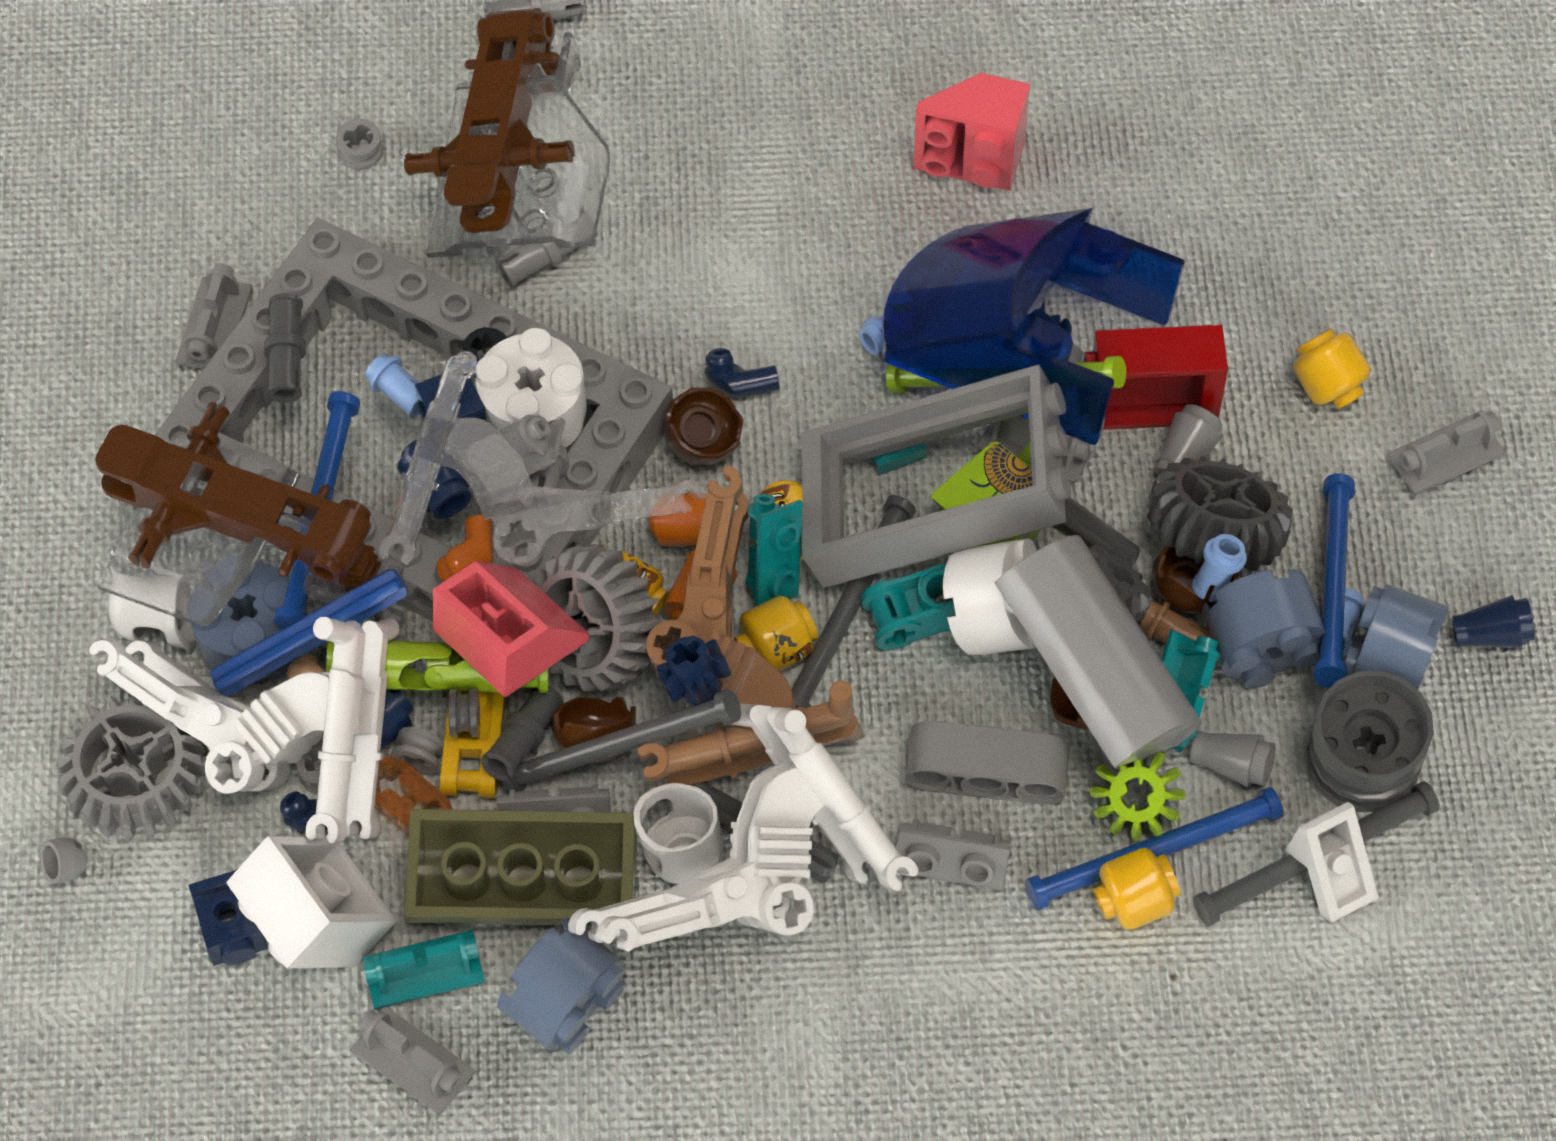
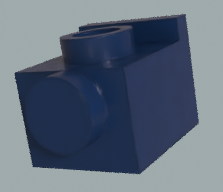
M237 870L188 885L213 966L222 963L227 965L241 964L252 959L257 952L268 949L264 935L257 925L241 912L238 906L239 900L226 883ZM234 917L233 919H231V920H229V921H222V920H225V919Z

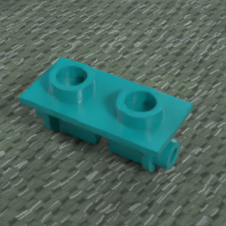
M759 494L754 497V502L748 506V515L750 516L749 537L755 540L757 544L749 546L748 575L746 576L745 584L751 589V595L755 597L754 607L777 596L791 599L799 595L803 502L801 500L779 506L775 503L774 496Z
M1170 630L1161 660L1200 717L1205 699L1199 696L1201 688L1209 687L1215 663L1219 661L1221 654L1216 651L1218 642L1204 636H1197L1196 641L1174 630ZM1195 730L1180 745L1172 749L1182 752L1184 747H1188L1190 738L1194 739L1197 737L1198 731Z
M473 930L362 957L374 1010L485 983Z

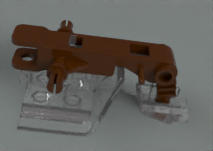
M540 8L490 12L486 18H480L477 26L480 42L477 59H470L465 62L466 69H474L472 81L459 83L455 89V101L446 147L438 146L434 147L432 152L407 153L405 155L404 168L408 175L434 173L436 177H443L426 250L428 258L464 255L465 249L483 247L505 248L511 245L555 242L557 248L594 246L610 167V152L607 143L568 94L581 68L578 42L572 31L567 30L561 32L560 41L551 47L555 29L553 18L549 12H542Z
M216 402L208 403L198 426H192L187 434L179 431L172 444L156 435L128 425H117L108 432L96 455L97 469L104 474L101 480L102 490L105 495L118 500L125 520V525L113 545L107 568L97 585L99 590L196 625L208 626L214 621L256 566L264 548H274L287 553L278 570V574L281 577L289 575L296 560L308 565L310 572L302 588L320 606H324L380 573L393 568L403 577L408 589L407 596L401 600L414 604L417 598V585L404 578L403 564L374 553L375 549L373 546L364 544L372 526L369 521L371 513L365 506L349 499L341 500L340 504L328 500L330 487L325 484L321 485L316 495L297 489L295 487L301 474L289 467L273 465L219 446L220 439L218 434L230 415L229 410L219 404L217 409ZM286 506L293 509L292 514L284 512ZM303 515L307 517L308 519L312 520V522L301 518V516ZM389 606L362 621L359 625L362 627L367 621L379 622L386 618H392L397 621L400 628L399 631H401L405 623L404 612Z

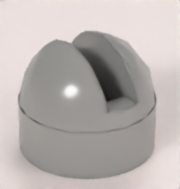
M61 837L46 840L42 843L40 849L41 868L44 876L51 884L72 881L80 877L86 869L88 862L87 853L82 849L81 843L74 838Z

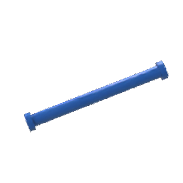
M342 391L333 392L329 395L327 408L331 413L311 494L316 495L321 485H328L330 493L327 499L330 501L332 500L351 417L358 414L360 400L353 394ZM307 517L304 518L301 533L305 535L312 523V520ZM296 559L292 567L284 604L276 609L274 623L282 629L307 615L304 611L313 573L309 570L308 565Z
M1342 473L1331 474L1323 482V495L1328 499L1322 623L1326 633L1321 636L1320 660L1314 665V680L1317 684L1328 688L1338 679L1347 676V665L1342 661L1349 500L1355 495V481L1349 475Z
M1272 787L1260 790L1257 798L1172 829L1158 837H1151L1043 879H1040L1038 875L1032 876L1025 880L1028 895L1035 909L1041 910L1049 907V900L1101 881L1099 873L1104 863L1137 849L1148 848L1154 852L1156 857L1162 854L1167 856L1265 818L1270 822L1283 817L1280 799Z

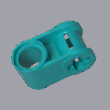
M936 565L901 578L880 581L868 587L861 594L860 601L864 610L871 612L877 632L874 638L880 649H899L910 645L914 641L951 631L947 617L956 616L954 601L939 603L931 599L936 595L943 594V578L946 565Z

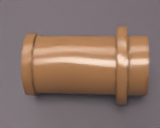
M1153 601L1140 624L1142 631L1147 633L1146 637L1149 641L1156 638L1166 643L1170 630H1174L1196 641L1197 636L1210 637L1208 628L1206 629L1170 610L1171 604L1167 601L1163 605Z

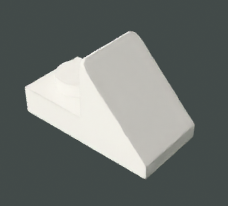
M1347 802L1298 828L1286 847L1287 852L1308 869L1319 912L1323 917L1332 923L1379 899L1355 808L1351 803Z

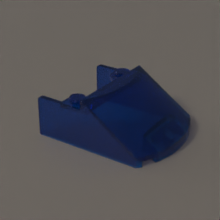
M1093 208L967 225L953 230L928 244L907 263L898 275L888 295L882 320L883 361L951 389L1040 365L1050 384L1058 383L1062 390L1066 412L1059 415V419L1065 434L1096 445L1102 435L1114 380L1068 361L1073 347L1071 335L1059 325L1038 318L1035 315L1056 283L1156 323L1166 325L1172 315L1185 262L1182 258L1091 224L1090 219ZM1028 413L1020 415L1021 417L1029 419Z

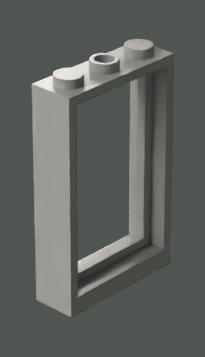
M1035 365L801 432L802 558L823 588L1065 523V499L1071 498V486L1068 475L1062 465V457L1068 455L1069 449L1065 432L1060 425L1059 415L1065 414L1066 405L1058 383L1050 384L1040 365ZM1028 413L1033 486L844 537L843 465Z

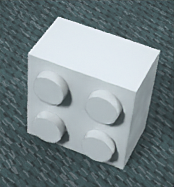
M267 836L226 882L239 900L238 906L241 912L257 925L269 942L268 948L272 956L278 962L285 965L287 969L355 967L363 959L362 957L397 922L339 842L329 843L326 837L320 840H308L307 837Z

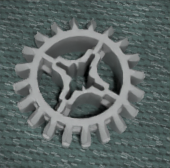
M597 544L585 547L581 545L566 549L565 553L553 556L545 562V569L534 575L536 585L589 633L588 642L550 668V674H564L566 686L580 685L583 692L602 691L605 689L610 691L635 680L639 675L643 674L642 668L647 667L651 663L646 649L647 637L657 624L663 622L653 615L652 607L659 599L649 597L646 591L650 579L638 578L636 576L638 562L624 561L622 550H607L605 545Z
M133 695L128 705L120 706L119 701L111 696L109 710L101 713L99 709L90 705L89 715L91 721L84 723L73 720L72 729L76 737L62 738L61 748L64 755L56 758V768L59 774L62 775L58 778V787L61 794L67 797L66 804L71 813L75 815L80 814L83 824L89 829L99 824L102 834L109 838L121 827L124 837L131 841L136 828L144 827L145 832L154 837L156 832L155 823L163 820L165 824L174 827L176 818L173 812L178 809L191 813L193 804L188 795L202 794L204 786L199 777L206 775V759L202 757L205 755L204 752H206L205 744L179 729L173 722L163 718L147 705L143 706V703ZM108 748L109 752L106 758L96 765L97 771L91 775L96 760ZM121 756H124L130 765L134 764L136 768L140 769L143 777L134 768H130L129 765L124 763ZM174 757L170 771L156 785L155 780L158 774L168 767L167 761ZM126 795H134L132 797H123Z

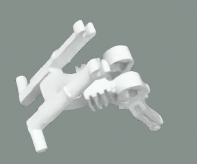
M328 617L318 618L313 626L315 636L322 640L334 642L333 662L330 672H308L297 675L268 691H263L260 694L261 697L255 699L251 704L231 696L222 695L219 691L163 654L155 642L133 641L126 647V651L119 642L114 640H99L90 646L89 652L92 655L108 654L107 662L97 667L98 674L105 675L163 718L173 722L179 729L202 741L208 747L210 752L205 761V773L208 782L219 792L231 794L248 791H269L280 787L289 776L291 763H298L303 758L302 756L307 754L312 749V746L321 740L320 737L323 735L322 751H318V759H321L316 814L307 822V839H323L325 836V826H327V841L329 843L343 842L347 836L358 834L359 822L362 825L360 835L363 839H373L378 836L380 821L374 813L379 760H383V753L380 752L388 678L385 671L388 641L394 639L399 634L400 628L396 620L386 618L379 622L367 621L361 627L358 622L353 620L343 622ZM144 654L145 658L141 663L131 655ZM229 756L232 758V768L226 763ZM266 767L270 770L268 776L263 777L264 770ZM231 772L233 773L235 779L228 778Z
M740 703L741 718L738 722L729 725L751 727L765 746V752L775 766L762 771L754 778L745 795L737 821L731 822L733 834L730 836V842L732 843L730 858L701 871L698 875L671 889L595 910L589 908L579 909L571 916L568 930L571 933L582 935L585 932L587 923L591 922L592 928L588 932V938L591 941L609 944L613 941L614 937L620 936L616 941L617 947L625 951H631L635 947L697 930L713 928L735 919L744 925L765 929L781 935L791 936L798 934L809 925L814 912L811 894L805 887L800 885L802 877L810 878L808 864H811V855H809V850H812L810 835H812L813 828H809L811 822L815 826L818 824L844 860V873L852 882L867 883L868 877L862 871V865L865 862L866 867L873 868L879 883L884 888L900 891L902 884L896 877L897 870L899 869V873L915 877L918 874V868L912 859L901 856L871 814L870 804L866 800H861L821 743H816L805 727L806 717L801 711L793 710L792 708H772L765 705ZM789 898L793 899L794 909L788 910Z

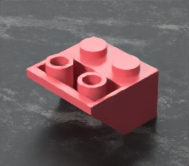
M979 73L919 101L916 108L913 169L925 171L936 177L948 176L974 182L984 188L996 187L1011 191L1025 145L1030 84Z
M475 561L433 589V631L505 698L589 641V633L516 567Z

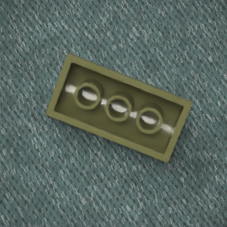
M410 809L403 914L406 923L563 925L562 920L571 918L579 909L589 908L595 910L636 898L637 835L634 826V813ZM588 922L586 926H592L591 922Z

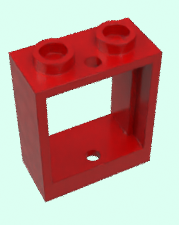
M1222 325L1095 331L1093 351L1084 352V362H1104L1108 356H1121L1126 365V380L1122 388L1111 389L1107 388L1105 383L1080 384L1082 411H1091L1093 431L1170 427L1174 414L1182 412L1187 404L1200 406L1219 419L1228 373Z

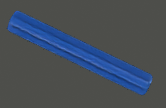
M394 568L388 569L215 666L210 672L215 688L222 695L231 696L327 642L317 638L313 632L314 623L320 617H328L343 622L353 620L361 623L400 601L408 594L403 577Z

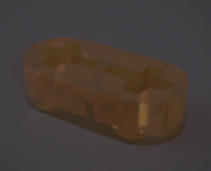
M389 756L379 760L374 808L406 836L409 837L410 809H415L416 805L420 809L452 810L451 802L408 763L399 758ZM399 777L398 780L401 791L404 794L403 797L390 788L381 792L379 783L381 779L385 778L392 782Z

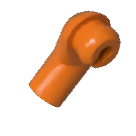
M473 515L465 520V541L450 549L446 556L441 557L437 562L436 571L443 582L475 561L492 563L491 520L485 515Z

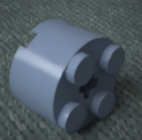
M230 556L224 559L219 567L204 576L195 587L189 601L187 615L199 652L210 671L215 666L282 629L274 623L276 609L284 604L289 578L287 576L281 577L278 574L279 569L261 561L247 560L241 556ZM291 662L263 678L269 677L270 680L282 676L287 672Z
M1287 569L1290 578L1275 579L1272 570L1244 576L1215 592L1214 595L1217 603L1212 608L1207 603L1202 608L1211 639L1218 642L1216 651L1221 654L1219 662L1223 673L1231 678L1242 679L1246 688L1253 689L1265 686L1275 679V673H1280L1293 667H1312L1320 660L1321 636L1326 632L1307 579L1298 570Z
M1386 584L1384 589L1374 586L1358 625L1361 628L1367 629L1368 633L1365 639L1356 635L1353 639L1352 646L1344 662L1347 665V676L1357 671L1382 670L1404 678L1418 690L1449 606Z
M570 918L562 920L564 928L562 934L552 927L533 946L510 977L519 984L512 997L510 998L502 991L497 1002L499 1010L550 1051L561 1048L567 1054L572 1053L586 1037L590 1027L584 1022L598 1006L603 1010L609 1009L626 986V983L621 980L624 970H622L624 961L602 943L591 941L586 930L582 935L569 932L568 924Z

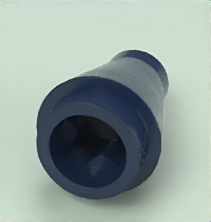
M1510 595L1466 613L1452 615V626L1457 647L1522 648V642L1535 640L1533 618L1528 598L1515 600L1514 596Z

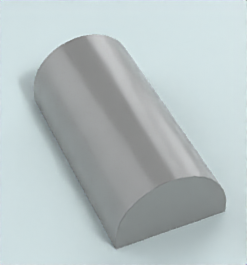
M1079 535L1064 537L1040 548L1018 562L994 582L1114 768L1178 746L1200 726L1201 719Z

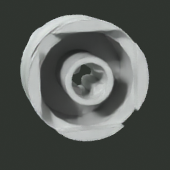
M530 328L522 334L511 336L497 343L478 361L476 366V387L485 407L489 436L491 435L496 439L499 430L531 414L544 417L548 424L561 418L565 420L560 442L564 448L576 440L583 428L587 402L581 362L576 353L567 344L550 336L544 329Z
M1025 538L976 546L954 552L949 557L944 571L943 595L944 599L953 598L956 616L947 617L955 641L966 654L989 655L1036 648L994 583L1010 568L1036 551V547L1031 539Z

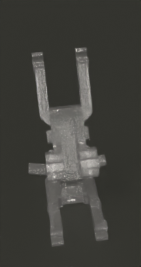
M462 351L446 361L434 400L429 404L407 473L402 472L400 479L404 480L403 487L387 535L380 544L379 554L383 558L389 557L392 554V547L395 544H400L404 549L401 563L407 565L414 559L416 553L415 544L433 490L438 491L439 488L436 480L441 466L457 471L468 483L484 520L491 518L495 525L492 542L496 553L506 562L519 565L533 561L542 551L546 540L557 532L593 530L610 522L675 513L686 514L691 511L690 504L684 500L686 491L695 500L705 499L708 494L704 485L696 480L680 481L673 486L617 493L533 487L523 459L492 424L478 418H457L461 408L459 401L465 382L473 378L477 371L476 356L470 351ZM520 521L523 530H533L535 542L526 545L527 555L515 557L513 548H502L500 536L509 534V523Z

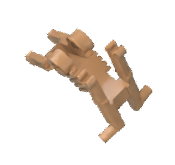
M724 466V477L730 482V485L722 488L718 485L717 481L713 480L707 484L708 493L692 570L687 578L683 611L678 619L666 620L657 624L647 637V653L658 678L663 684L657 671V666L667 663L666 648L680 638L693 635L702 639L705 644L715 639L731 670V676L721 678V691L726 689L732 690L741 704L765 705L772 708H792L793 710L801 711L806 717L805 727L816 743H821L823 746L844 740L855 742L862 737L863 728L854 715L852 687L848 682L836 681L831 685L829 702L805 709L804 707L796 708L794 696L787 679L761 656L756 649L732 639V581L743 525L749 517V502L745 494L742 493L743 484L739 472L731 466ZM722 725L717 726L714 732L664 746L657 743H646L640 746L637 751L643 761H648L652 758L658 759L657 763L644 768L643 774L647 781L657 782L667 778L666 783H680L690 786H696L698 783H707L731 776L732 779L739 778V773L774 763L765 752V746L753 729L736 725L724 729Z

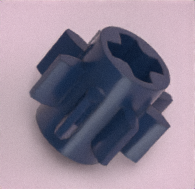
M694 635L680 638L666 648L667 663L657 666V671L671 700L676 702L683 697L685 701L694 704V706L713 700L714 695L722 689L721 678L731 676V670L720 650L717 640L712 639L705 644L702 639Z

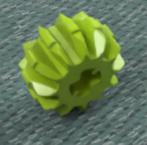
M1162 751L1154 755L1150 766L1143 764L1144 758L1134 761V764L1119 766L1120 771L1118 773L1102 764L1097 767L1096 773L1101 778L1111 782V785L1092 786L1090 788V795L1096 798L1109 797L1110 802L1099 806L1094 813L1098 819L1106 817L1113 811L1118 814L1110 827V832L1114 835H1117L1122 830L1125 820L1133 822L1131 829L1133 841L1141 840V822L1148 821L1150 829L1155 836L1158 837L1163 834L1162 824L1156 817L1158 813H1161L1171 821L1175 822L1178 820L1180 813L1164 802L1165 799L1184 800L1185 790L1180 788L1166 789L1165 784L1176 780L1181 776V772L1178 767H1174L1162 775L1159 774L1157 770L1164 763L1166 754ZM1140 778V785H1142L1144 780L1150 783L1153 790L1147 795L1149 803L1147 806L1137 808L1136 801L1130 806L1123 799V795L1129 789L1127 783L1129 779Z

